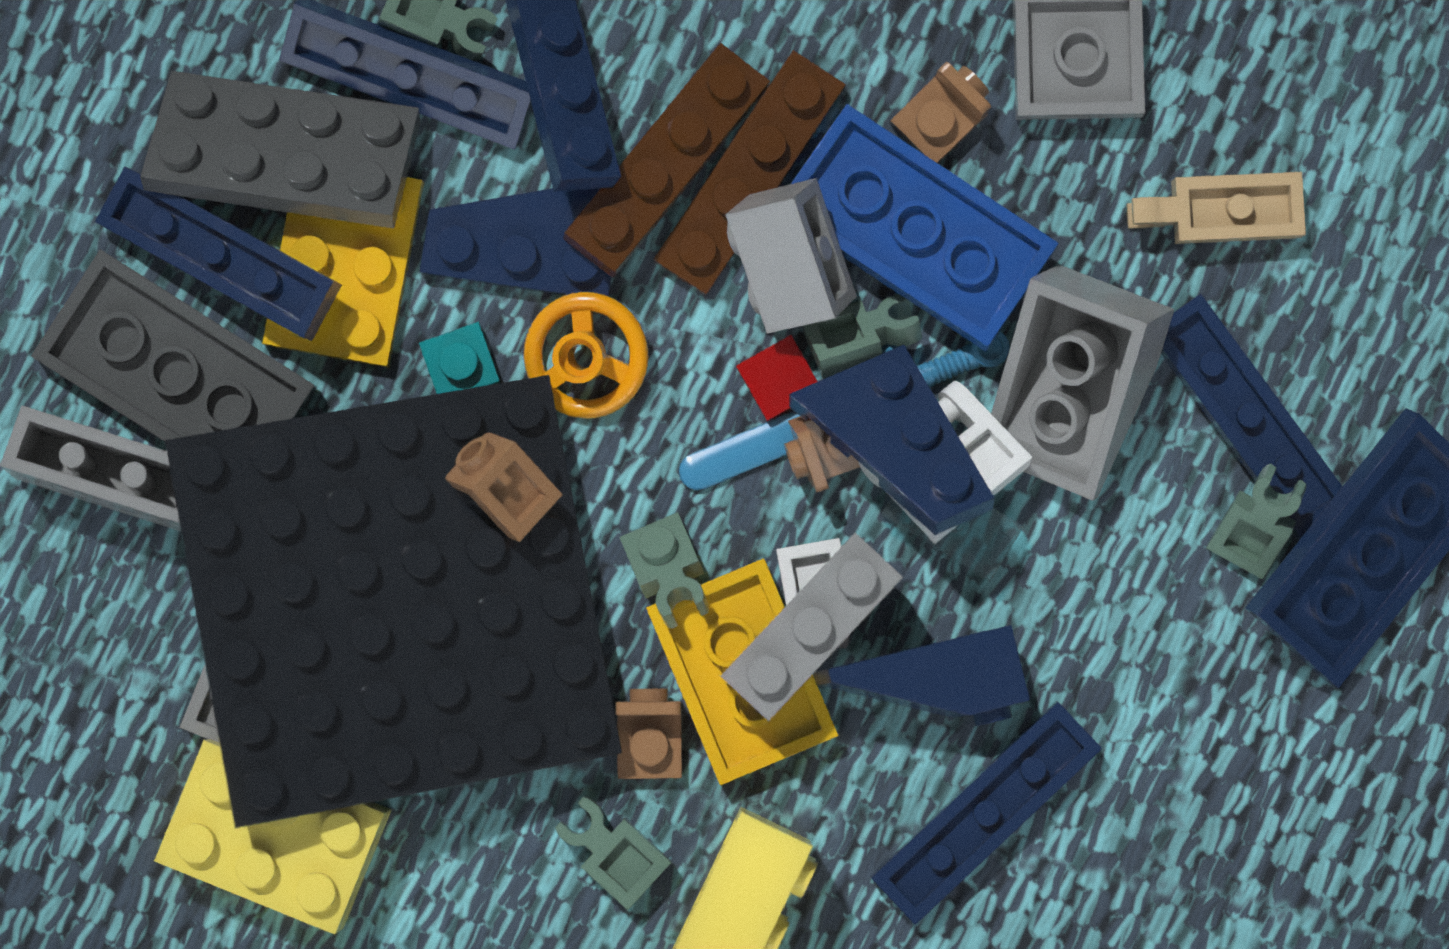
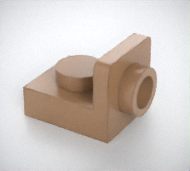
M946 61L937 70L935 77L890 120L889 124L912 147L936 163H939L988 115L991 105L985 97L989 94V90L970 69L962 66L957 71Z
M802 417L788 420L794 440L784 443L789 463L796 479L807 476L816 493L829 489L826 479L860 467L858 460L852 455L847 458L830 443L831 437L810 418L806 421Z
M489 432L464 446L456 457L455 467L445 478L453 488L469 494L507 537L518 542L526 536L563 495L516 442Z
M668 688L630 689V701L616 702L617 729L622 753L617 755L618 779L682 778L681 701H668Z

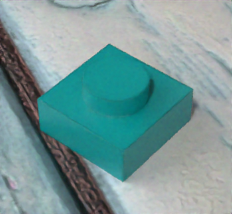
M479 321L419 342L437 394L501 383Z

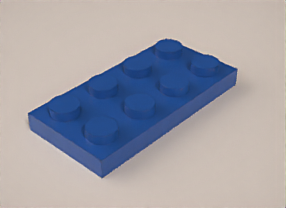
M846 104L791 182V184L817 178L845 259L985 352L1026 295L1030 278L1041 273L1059 244L848 104Z

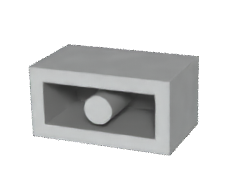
M817 178L749 194L725 214L728 221L727 236L729 244L734 253L741 258L749 281V301L754 311L761 315L767 334L835 319L857 297Z

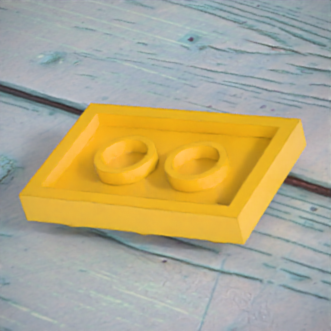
M407 177L394 229L287 212L280 251L342 284L312 341L302 338L267 318L262 341L263 345L389 368L424 186L423 180Z
M764 558L701 584L709 604V612L701 616L695 602L691 600L680 601L673 609L678 625L675 628L670 629L665 625L656 603L646 607L719 785L728 783L838 736L813 674L769 721L721 677L729 666L785 608Z

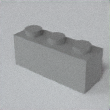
M21 405L0 463V467L12 477L181 531L167 452L165 450Z
M854 533L729 666L721 677L769 721L895 587L903 576L857 533Z

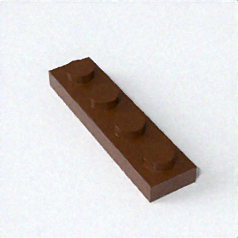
M720 42L619 165L620 179L612 188H601L564 232L563 240L614 278L768 88L770 80Z
M793 50L653 261L707 296L735 254L729 244L727 236L728 221L725 214L749 194L778 188L845 89L846 84Z

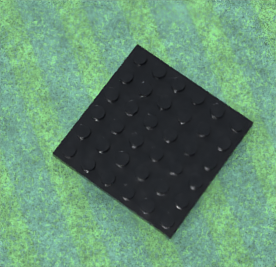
M549 375L165 440L235 829L622 753ZM488 432L516 442L563 494L520 542L507 537L469 494L453 488L445 479L446 475L455 467L456 457L464 446Z

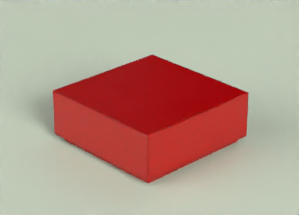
M792 335L736 365L737 371L767 422L791 409L789 407L790 393L818 382Z

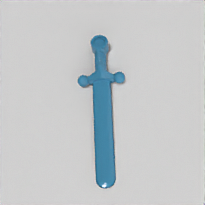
M999 332L986 352L975 344L970 343L958 348L957 352L946 353L945 356L942 355L939 359L935 358L933 361L930 360L928 363L925 362L917 365L930 388L940 384L941 381H946L947 378L957 377L958 374H963L964 371L969 372L978 367L994 368L999 366L1007 358L1010 346L1006 336ZM890 344L881 346L882 353L888 352L899 346H893ZM791 411L689 454L682 460L679 467L681 481L690 489L702 490L787 455L784 443L794 440L788 420L800 416L795 411Z

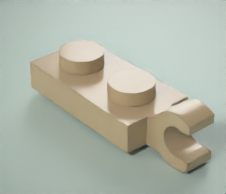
M1302 172L1175 177L1171 181L1172 197L1132 198V203H1127L1128 229L1174 225L1175 244L1295 239L1306 235Z

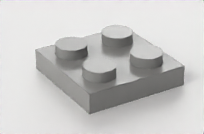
M1013 0L1016 120L1143 117L1145 114L1142 0Z

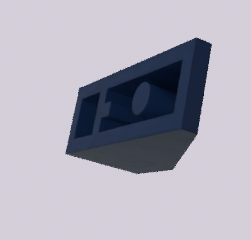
M1012 625L814 672L816 685L952 718L972 715L975 726L1012 718L1010 705L1030 701Z

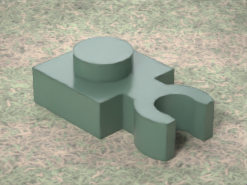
M387 0L377 25L437 47L440 38L446 39L451 42L454 51L459 56L472 61H479L486 46L471 40L467 35L466 29L480 27L491 32L498 18L489 10L480 7L462 10L455 6L457 0Z
M900 294L886 298L879 304L877 309L866 312L860 300L849 304L835 319L803 325L806 341L823 379L883 354L881 347L883 345L908 346L922 339L920 321L917 315L912 316L909 300Z
M1272 464L1266 465L1260 471L1252 490V496L1241 490L1238 492L1206 549L1261 579L1266 575L1294 529L1296 521L1288 516L1298 510L1307 486L1305 482L1299 480L1290 493L1281 494L1276 492L1270 485L1277 468Z
M678 512L620 537L645 599L656 595L657 609L668 628L672 629L678 626L673 609L680 601L691 600L695 602L701 616L709 612V604L701 585L693 579L703 575L704 572Z
M584 796L578 804L589 813L591 817L590 828L585 832L577 833L561 821L555 829L560 838L566 843L573 846H586L593 852L581 865V868L623 907L629 910L672 861L625 818L611 831L604 825V814L599 804L593 799Z

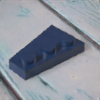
M553 188L430 209L419 272L423 275L557 295L594 292L609 297L612 277L563 240L564 232L601 188L554 192Z
M905 345L789 394V407L805 421L810 418L831 437L830 443L847 458L852 455L879 479V486L934 535L993 510L995 497Z

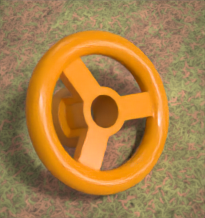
M577 292L554 300L536 316L526 336L524 364L528 378L549 375L555 408L558 412L575 418H599L621 409L638 392L648 367V346L641 325L632 312L623 304L603 294ZM593 312L605 315L620 327L629 346V364L606 354L603 343L594 335ZM571 314L573 333L563 336L556 343L552 355L554 366L545 371L543 345L546 336L557 321ZM580 344L587 346L592 352L593 359L588 368L580 366L575 360V350ZM599 375H604L620 383L609 394L591 400L573 398L558 389L566 381L580 384L591 381Z

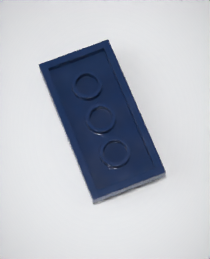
M1405 408L1245 607L1247 611L1322 679L1337 688L1342 685L1449 551V442L1419 413Z

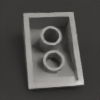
M1060 264L1030 278L991 412L998 422L1033 457L1029 467L1023 472L1092 501L1098 498L1157 368L1174 313L1173 308Z

